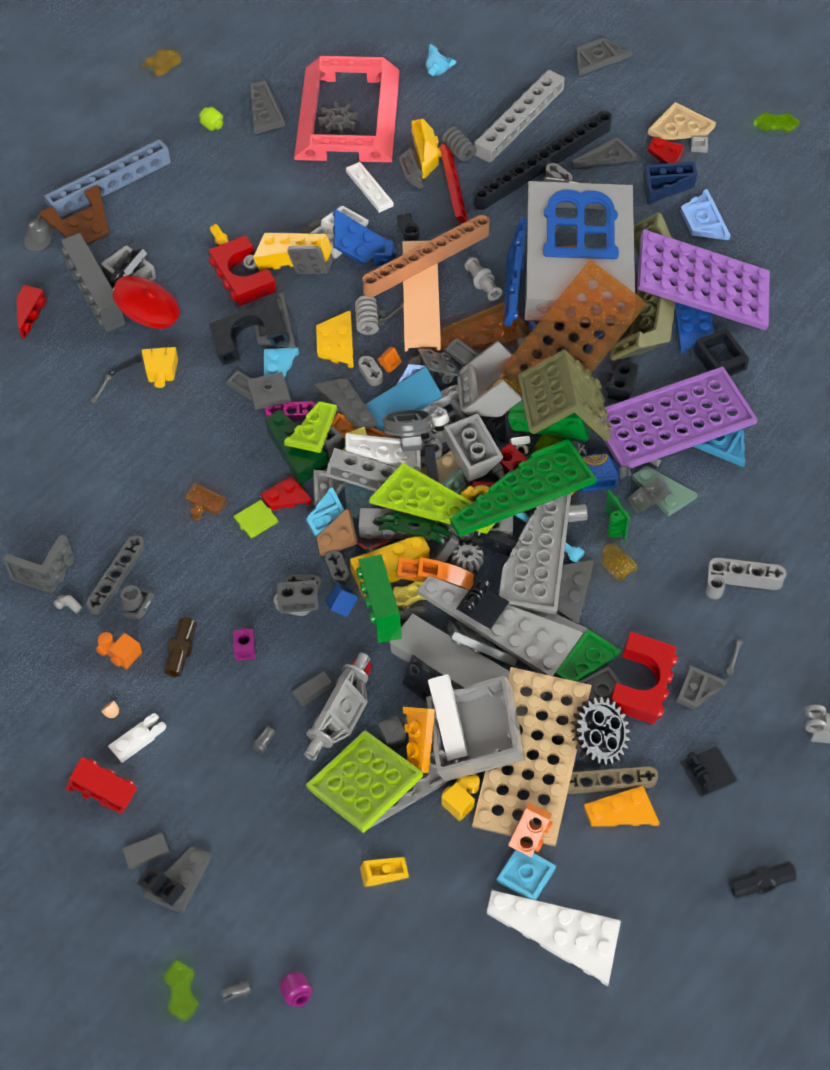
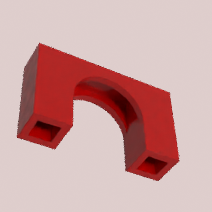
M246 235L209 249L210 257H208L210 266L215 268L217 277L222 279L225 290H229L232 301H236L239 307L277 292L275 279L268 269L245 277L231 273V270L236 265L244 262L246 256L254 255L253 245Z
M630 632L624 646L622 658L648 667L655 676L656 686L649 690H637L616 683L609 702L615 701V708L621 707V714L655 724L657 718H662L665 709L662 706V702L666 701L669 689H666L667 683L670 684L674 672H671V667L675 666L678 655L675 654L677 647Z

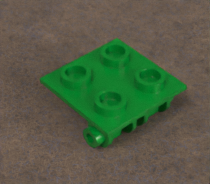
M608 490L605 513L610 518L607 534L612 539L622 536L625 540L630 520L629 513L621 507L618 497Z

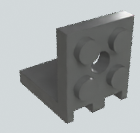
M59 535L42 565L10 554H6L3 561L12 581L53 594L59 582L63 581L66 570L73 564L74 556L67 537Z

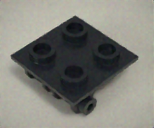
M483 579L473 584L456 610L491 629L509 604V601L490 591L489 582Z
M412 655L402 684L427 702L426 697L432 696L428 680L441 675L415 655Z
M717 746L699 754L691 752L687 755L688 759L680 762L700 797L738 781Z

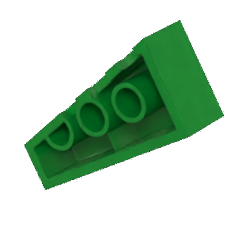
M519 401L510 408L509 423L514 431L531 433L528 427L524 403ZM574 412L535 434L588 441L590 426Z
M382 554L358 559L359 567L356 568L358 579H362V582H360L362 594H366V597H364L367 609H370L369 617L371 624H374L378 644L402 639L400 613Z

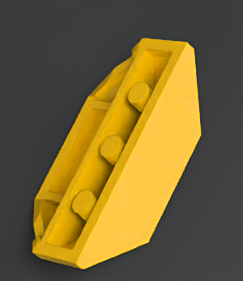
M424 119L411 121V129L417 159L423 172L422 179H424L439 165L441 151L440 147L437 148L439 146L438 136L434 135L433 129Z

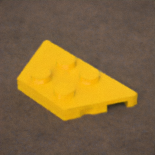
M347 311L316 325L317 355L319 358L328 359L337 364L342 362L348 364L349 368H354L351 311Z

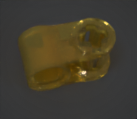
M613 544L605 546L601 563L617 580L624 582L631 572L638 570L635 561L621 551L618 546Z

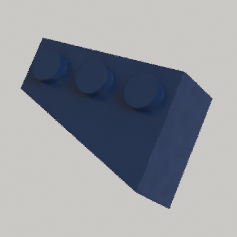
M695 161L645 165L643 181L647 204L695 187L697 179Z

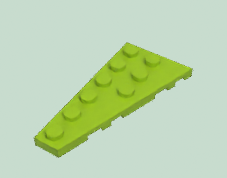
M402 463L369 499L370 504L450 524V518L464 507H469L473 503L405 463ZM495 523L476 531L487 534Z

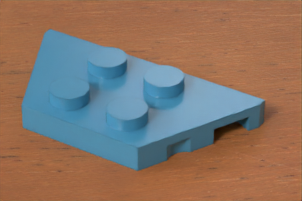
M711 418V420L714 422L720 421L715 418ZM700 424L694 425L697 428L703 427V425ZM742 429L693 446L741 467L745 466L744 430Z

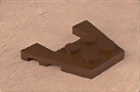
M98 185L84 191V195L91 204V207L61 220L52 206L39 212L40 217L50 223V226L57 229L65 238L80 233L87 246L109 236Z

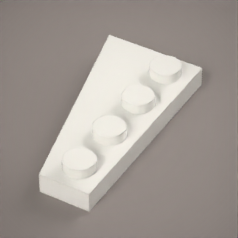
M346 434L345 436L346 452L397 467L405 463L420 472V450L402 452L401 440L398 438Z

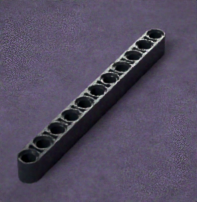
M608 111L597 113L475 189L474 207L479 210L490 207L544 173L548 164L560 163L608 133L611 129L612 114Z

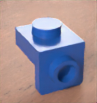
M386 240L385 253H374L376 267H381L392 261L393 258H396V248H393V240Z

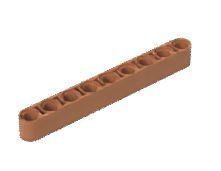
M486 215L476 216L365 274L362 278L364 295L374 297L488 237L490 234L489 217Z

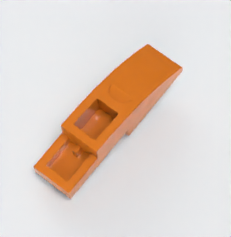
M401 557L398 559L396 574L398 579L424 582L428 576L466 590H470L473 586L474 574L452 564L422 557L419 560Z

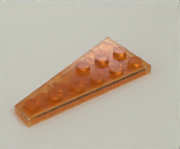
M504 301L440 329L441 350H437V347H423L421 349H431L439 353L445 352V348L456 337L471 349L490 347L497 340L502 345L517 343V339L532 337L534 334L519 315L516 320H513L511 326L504 325Z

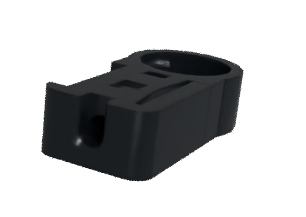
M405 213L404 216L402 214L398 215L397 224L404 240L417 241L420 238V230L416 223L413 224L411 213Z

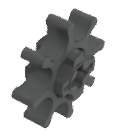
M334 102V108L330 110L325 107L321 108L322 116L324 117H318L319 126L326 125V134H329L331 130H338L339 135H343V129L350 128L353 131L355 130L354 121H358V112L350 113L351 104H347L344 108H339L337 102Z

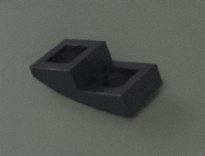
M152 866L147 869L137 882L147 892L171 906L175 904L186 889L181 883L167 877L164 872Z

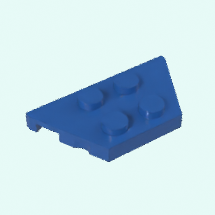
M335 209L333 211V248L361 265L373 258L374 253H380L385 249L386 239L339 210Z
M676 302L674 314L680 353H685L686 349L692 346L695 347L696 340L714 333L712 315L709 312Z

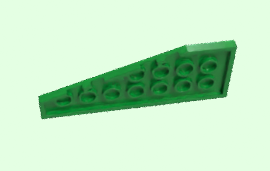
M567 439L534 452L526 462H521L512 473H507L492 485L488 492L478 496L476 501L469 507H464L450 518V524L457 535L461 537L596 483L597 478L570 440Z

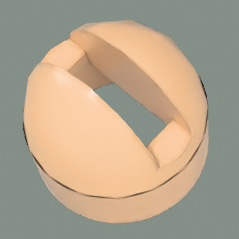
M113 700L101 712L107 718H115L119 713V707Z

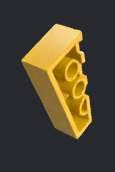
M264 233L253 258L261 272L266 270V268L272 267L274 270L281 269V266L284 265L294 267L287 252L290 246H318L321 249L325 262L330 256L332 247L327 234Z
M416 535L350 559L353 577L362 594L360 585L362 579H358L356 568L359 567L358 559L382 554L391 584L400 580L396 578L399 557L419 560L420 557L429 559L430 550L425 538Z

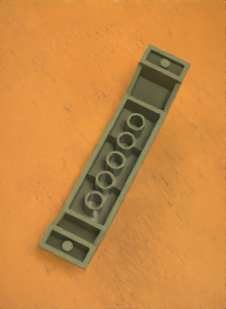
M660 212L634 225V245L638 256L641 232L644 229L672 238ZM637 290L630 336L612 344L610 359L614 361L641 355L670 342L676 302Z

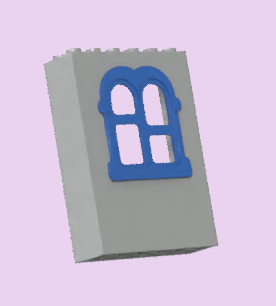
M529 181L526 204L524 320L631 324L635 307L633 185ZM577 208V218H557L555 216V209ZM606 209V226H586L584 223V210ZM555 226H577V247H557L555 245ZM584 234H606L607 247L605 249L586 248L584 245Z

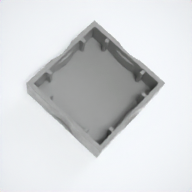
M505 675L476 683L464 689L453 690L469 756L447 761L436 711L434 712L433 747L437 773L445 782L525 760L512 685ZM432 696L426 697L428 709H435Z

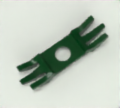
M398 511L385 513L377 519V521L389 522L380 525L378 529L380 531L391 530L395 533L399 531L424 537L425 540L433 539L444 545L445 540L437 533L450 537L449 528L436 520L428 521L401 515ZM410 523H417L419 528L412 530L408 525Z

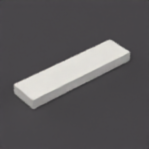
M361 162L346 167V173L379 213L393 207V201Z
M446 674L429 679V687L447 761L469 756L450 676Z

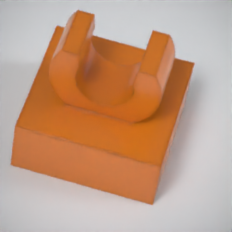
M389 347L377 359L379 364L389 373L402 362L394 347Z

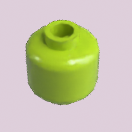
M205 107L199 115L200 123L210 131L219 130L223 126V115L214 107Z

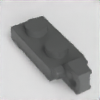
M410 147L398 158L406 180L411 185L413 184V186L420 189L424 186L421 179L423 172L414 149Z

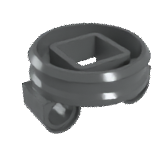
M422 410L395 411L385 415L382 419L384 423L383 432L396 436V438L401 440L402 452L419 451L422 449L420 434L429 432L433 428L432 416L430 413Z

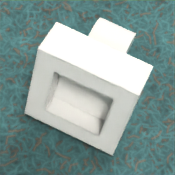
M530 437L511 438L509 443L517 450L519 447H522L524 454H527L528 447L526 445L530 444Z

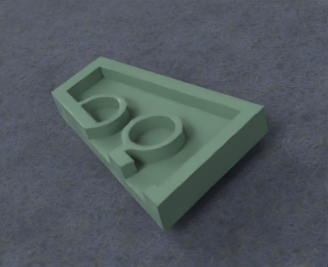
M648 466L632 475V480L639 487L644 488L657 477H663L671 493L656 503V505L668 517L695 500L698 496L696 492Z

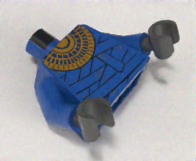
M596 448L587 450L588 456L582 457L597 478L595 484L581 489L582 492L617 488L619 477L620 479H623L624 476L631 477L629 466L620 467L614 460L610 459L608 454H598Z

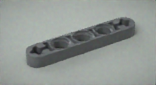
M133 535L127 539L89 596L87 607L91 614L98 615L103 613L145 549L142 537ZM123 557H131V560L129 562H121V559ZM115 571L121 572V575L117 578L111 577V574ZM105 586L111 587L108 593H102L101 589Z

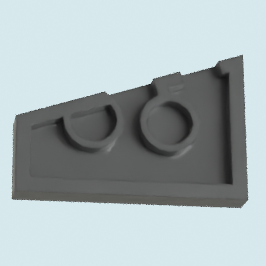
M191 846L166 871L167 877L181 883L186 888L173 906L163 902L149 892L143 895L144 898L183 914L212 858L211 853Z

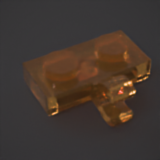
M197 483L185 495V500L194 504L190 509V513H192L191 518L196 521L201 518L204 510L217 516L227 504V498Z

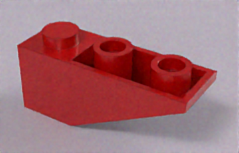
M27 285L22 287L16 297L18 329L22 339H25L26 335L30 333L34 321L38 319L39 313L45 307L47 301L43 289Z

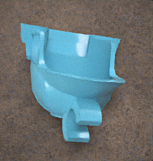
M430 44L426 68L432 76L441 75L453 66L456 61L450 57H444L437 51L438 49Z

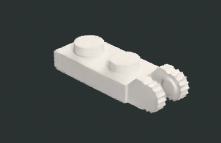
M156 713L145 718L143 722L108 746L121 763L155 740V737L166 729L165 723L160 722L149 731L148 728L159 719Z

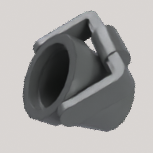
M134 585L124 587L121 591L120 602L121 609L124 612L123 616L130 619H141L148 610L155 595L150 590H142Z

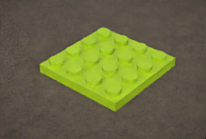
M365 730L306 784V787L316 797L364 833L423 777V773Z

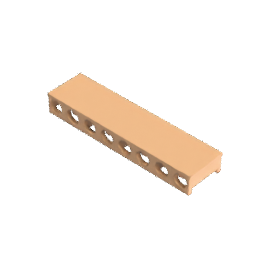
M402 241L403 255L429 241ZM437 263L403 281L405 351H408V348L437 347V350H441Z

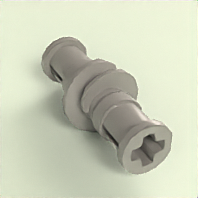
M476 257L469 258L465 262L464 267L467 271L471 272L474 286L477 289H483L487 293L489 300H497L501 296L502 290L495 285V278L491 270L480 266L479 260Z

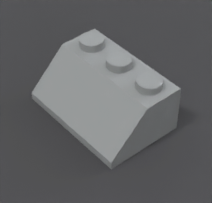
M478 413L444 427V439L460 468H462L468 482L486 475L503 459L500 450Z

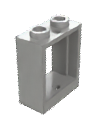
M127 245L101 263L102 272L107 279L110 280L113 277L115 269L132 251ZM144 258L143 262L138 265L141 269L131 275L144 277L149 280L156 278L154 266Z

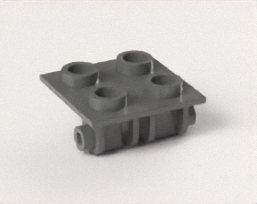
M418 348L427 369L438 372L444 383L449 384L454 376H460L449 354Z

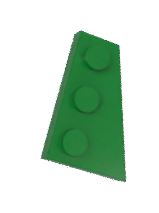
M588 629L554 676L578 682L620 655L621 650Z

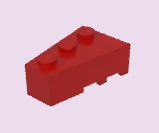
M82 757L71 774L65 790L72 792L73 789L83 793V798L89 799L91 796L100 801V805L123 814L138 787L130 779H122L116 776L113 770L109 768L103 769L98 766V763L93 759Z

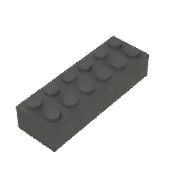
M78 233L62 239L63 247L60 250L63 257H66L64 259L67 269H71L72 279L74 281L77 280V287L80 292L83 291L86 304L90 303L89 308L91 313L97 316L96 321L99 327L103 326L105 332H109L124 326L123 313L113 300L112 288L82 235Z

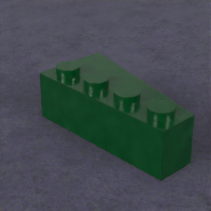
M280 409L265 419L269 436L300 486L313 477L314 470H324L328 467L327 453L323 450L321 453L285 446V439L294 433L297 425Z

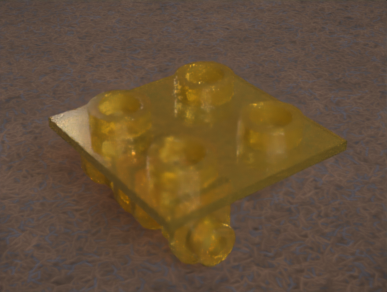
M160 49L156 52V55L145 59L141 67L155 68L156 76H163L167 71H170V69L180 63L182 59L178 54L181 51Z

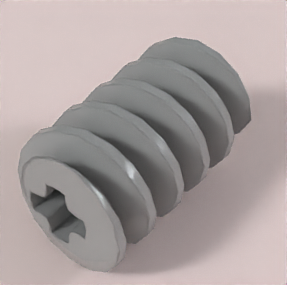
M363 295L355 302L356 327L358 332L364 335H372L379 330L377 300L374 297Z

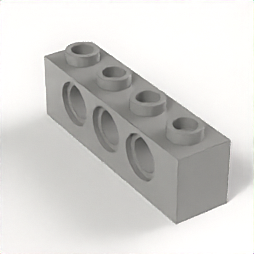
M334 448L326 476L377 491L395 472L397 467Z

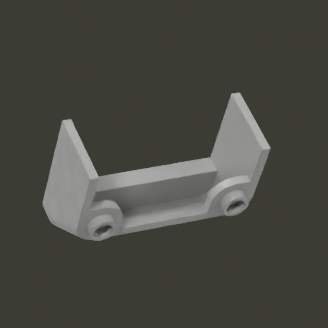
M498 340L459 371L460 376H457L460 410L466 415L478 413L479 416L501 417L507 410L522 400V397L503 380V370L517 359Z

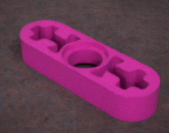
M311 401L289 402L265 408L266 418L272 415V411L276 412L280 409L292 421L305 420L306 415L309 413L308 409H313L316 403ZM289 409H295L296 413L288 414L287 411Z

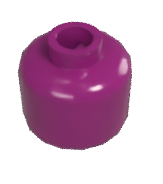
M300 972L286 974L279 985V990L285 1002L290 1006L301 1007L305 1005L312 994L311 985L306 976Z

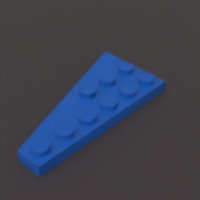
M522 217L519 220L506 259L504 325L511 326L513 320H516L518 316L516 308L519 301L520 275L524 268L522 260L524 258L523 250L527 219Z

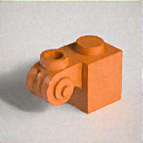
M104 632L99 635L98 646L95 648L101 656L107 654L111 657L110 660L118 667L121 665L126 670L142 654L140 643L126 633L114 642L112 635Z

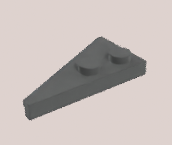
M616 137L573 160L572 166L579 168L636 161L637 154Z
M449 621L447 629L455 644L460 646L465 644L475 653L481 654L483 652L515 666L518 658L506 651L503 652L493 648L494 644L470 630L463 629L461 632L456 628V622Z

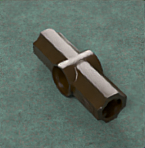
M184 617L179 619L175 635L169 641L168 658L164 667V674L170 677L177 678L182 675L186 658H189L191 655L192 639L197 626L196 621L191 618Z

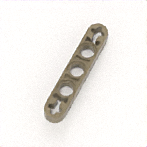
M648 766L572 772L567 794L630 790L640 786L652 788L657 783L658 772L655 768ZM626 774L632 776L633 782L625 783L622 780V776ZM637 774H639V782H637ZM646 774L652 777L651 781H648L645 777ZM609 776L613 782L605 785L601 782V778ZM582 778H589L592 784L590 786H583L580 780ZM574 779H577V781H576V786H577V787H574V784H575V783H574Z

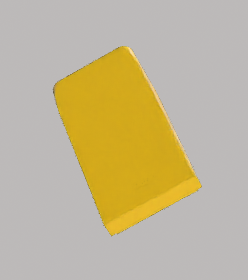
M404 857L363 861L360 866L364 887L409 877Z

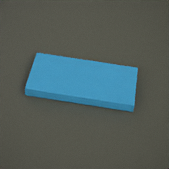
M425 367L368 402L365 406L375 418L376 428L383 432L384 423L382 419L385 415L401 410H421L443 395L429 370Z

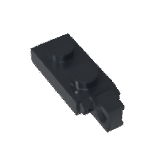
M144 249L132 250L113 272V277L109 280L113 287L119 278L131 276L135 267L143 262V258L147 254Z
M474 531L471 543L477 546H482L492 552H498L510 557L513 548H515L518 542L494 532L486 534Z

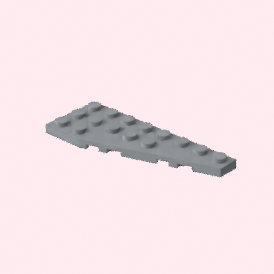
M571 493L537 506L502 569L499 596L509 601L508 605L522 610L557 614Z

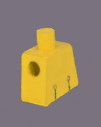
M176 347L142 349L148 381L154 382L157 388H163L165 381H173L178 364Z

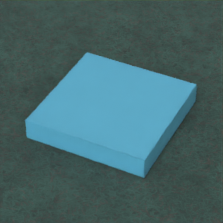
M515 849L498 876L497 882L524 898L537 900L556 869V865L535 853L530 857Z

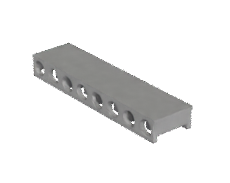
M413 613L401 627L402 639L389 642L391 653L409 663L411 656L415 655L441 676L448 674L453 690L464 689L476 683L504 675L507 679L509 677L510 671L485 656L475 653L465 644L463 646L455 644L450 635ZM525 687L521 689L520 693L528 697L532 694V690ZM543 692L541 694L542 700L545 701L547 693ZM518 707L516 712L517 715L524 716L528 710L525 707Z

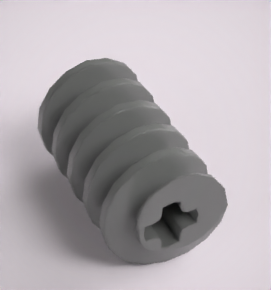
M452 126L445 131L442 141L460 161H468L476 154V146L457 127Z

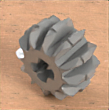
M463 542L462 546L457 545L451 553V563L473 573V570L479 571L480 566H482L484 553L480 550L479 546H473V543L466 545Z

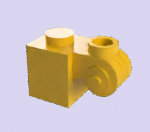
M472 774L457 778L456 783L452 787L448 786L442 792V806L458 821H461L474 808L475 799L470 794H476L479 791V777Z

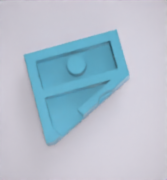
M298 347L294 349H264V376L282 372L285 377L287 370L292 366L294 357L299 354Z
M333 487L328 490L306 519L314 537L318 536L345 511Z

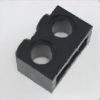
M617 360L616 366L611 368L610 377L612 378L607 380L606 383L607 398L621 402L630 399L638 373V364Z

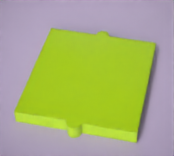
M262 500L234 515V519L240 525V529L244 530L251 539L278 523V519L272 513L271 508H268Z

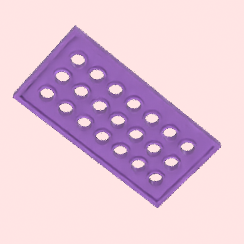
M645 229L641 232L637 290L762 330L768 328L769 270Z
M720 367L605 407L608 412L607 420L612 428L610 430L612 438L605 441L620 467L629 466L633 468L757 424V417L725 368ZM714 385L719 387V389H712L711 386ZM695 391H698V392H701V393H703V394H702V395H696V394H694V392H695ZM678 397H682V398H686V400H685V401H680V400H678L677 398H678ZM722 398H723L724 400H727L728 402L723 403V402H720L719 399H722ZM661 403H666L670 406L664 407L661 405ZM706 404L711 406V408H704L702 405ZM648 408L650 410H653V412L648 413L644 410ZM690 410L694 411L695 413L687 414L685 411ZM728 412H732V413H736V415H735V416H730V415H728L727 413H728ZM632 414L636 416V418H629L627 416ZM670 416H674V417H677L678 419H677V420H671V419H669V417H670ZM711 418H716L720 421L714 422L711 420ZM612 420H616V421H619L620 423H619V424H612L611 421H612ZM653 422H658V423H661V425H660V426H654L652 423H653ZM698 423L700 425H703V427L697 428L694 426V424ZM636 428H641V429H644V431H643V432H638V431H636L635 429H636ZM682 429L686 431V433L681 434L678 433L677 430ZM625 434L627 435V437L621 438L618 435ZM665 435L669 437V439L664 440L660 437ZM648 441V442H651V443H653V444L650 445V446H647V445L644 444V442ZM628 447H632V448H635L636 450L633 451V452H630V451L627 450V448H628Z

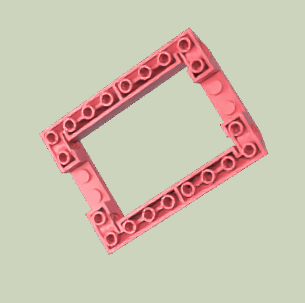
M320 56L307 66L294 160L327 161L328 151L359 152V162H392L400 70L384 57ZM337 72L367 73V83L381 82L376 136L314 134L320 80L336 82Z

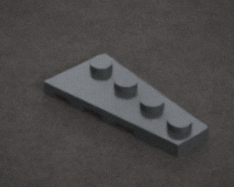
M266 80L250 84L254 133L258 134L284 127L285 121Z
M347 378L313 384V391L320 393L322 399L326 402L337 405V412H342L345 415L344 418L357 429L376 427L375 418Z

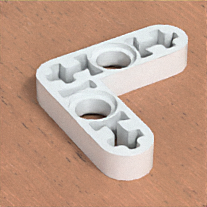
M453 385L440 391L443 395L441 398L421 409L430 413L432 416L431 422L434 426H442L449 422L448 413L443 407L450 404V399L454 397L457 400L459 399L458 385Z

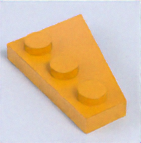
M403 707V714H407V724L404 725L405 732L409 734V743L406 746L408 762L422 772L428 773L435 709Z
M643 786L584 804V810L591 826L631 824V826H639L640 824L659 826V820Z

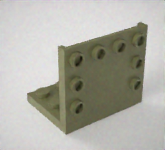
M565 349L518 375L528 427L532 434L575 412L603 440L607 441L612 438L610 433L612 428L607 420L608 412L603 404L605 399L600 391L601 384L597 378L594 379L588 369L585 370L581 362L575 360Z

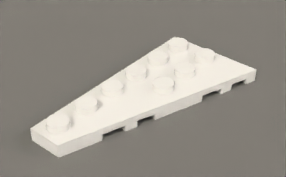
M492 890L487 908L488 915L508 927H513L526 938H531L539 943L541 947L566 962L576 965L589 976L596 977L601 983L608 986L621 920Z

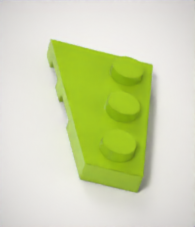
M319 401L306 415L303 423L298 425L294 429V433L285 439V446L321 453L336 414L337 405Z

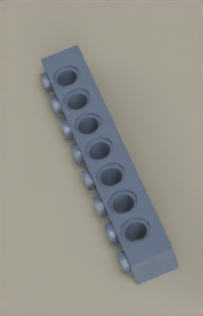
M159 139L44 195L47 208L53 206L61 218L89 204L88 199L84 195V191L98 185L100 195L103 197L170 164L169 150Z

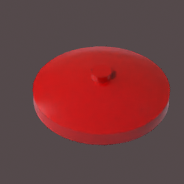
M124 276L116 281L112 289V297L118 308L129 318L144 326L165 329L173 326L179 318L180 307L176 299L164 287L152 280L140 276Z

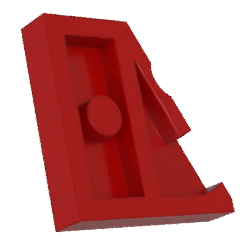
M653 137L648 147V153L656 157L661 163H678L685 145Z
M292 476L260 494L261 499L271 510L293 508L295 504L306 503V506L312 504V499Z

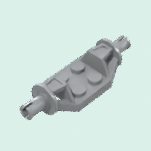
M359 653L353 665L346 664L342 667L343 673L336 681V686L320 716L316 717L312 729L307 731V736L311 742L304 755L308 759L316 760L322 747L330 748L334 743L350 736L368 703L365 685L368 681V676L364 672L365 667L370 661L368 655ZM353 681L357 682L356 688L352 685ZM328 730L333 733L330 736H328L327 734H325V731Z

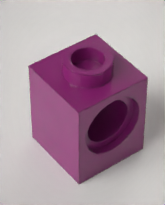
M241 628L233 630L235 660L256 659L253 629Z

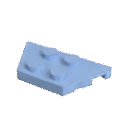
M708 189L704 190L699 197L695 196L689 203L681 206L680 212L692 236L721 240L730 239V233Z

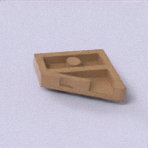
M349 509L339 515L317 536L319 552L322 556H326L329 551H339L357 544L352 513Z

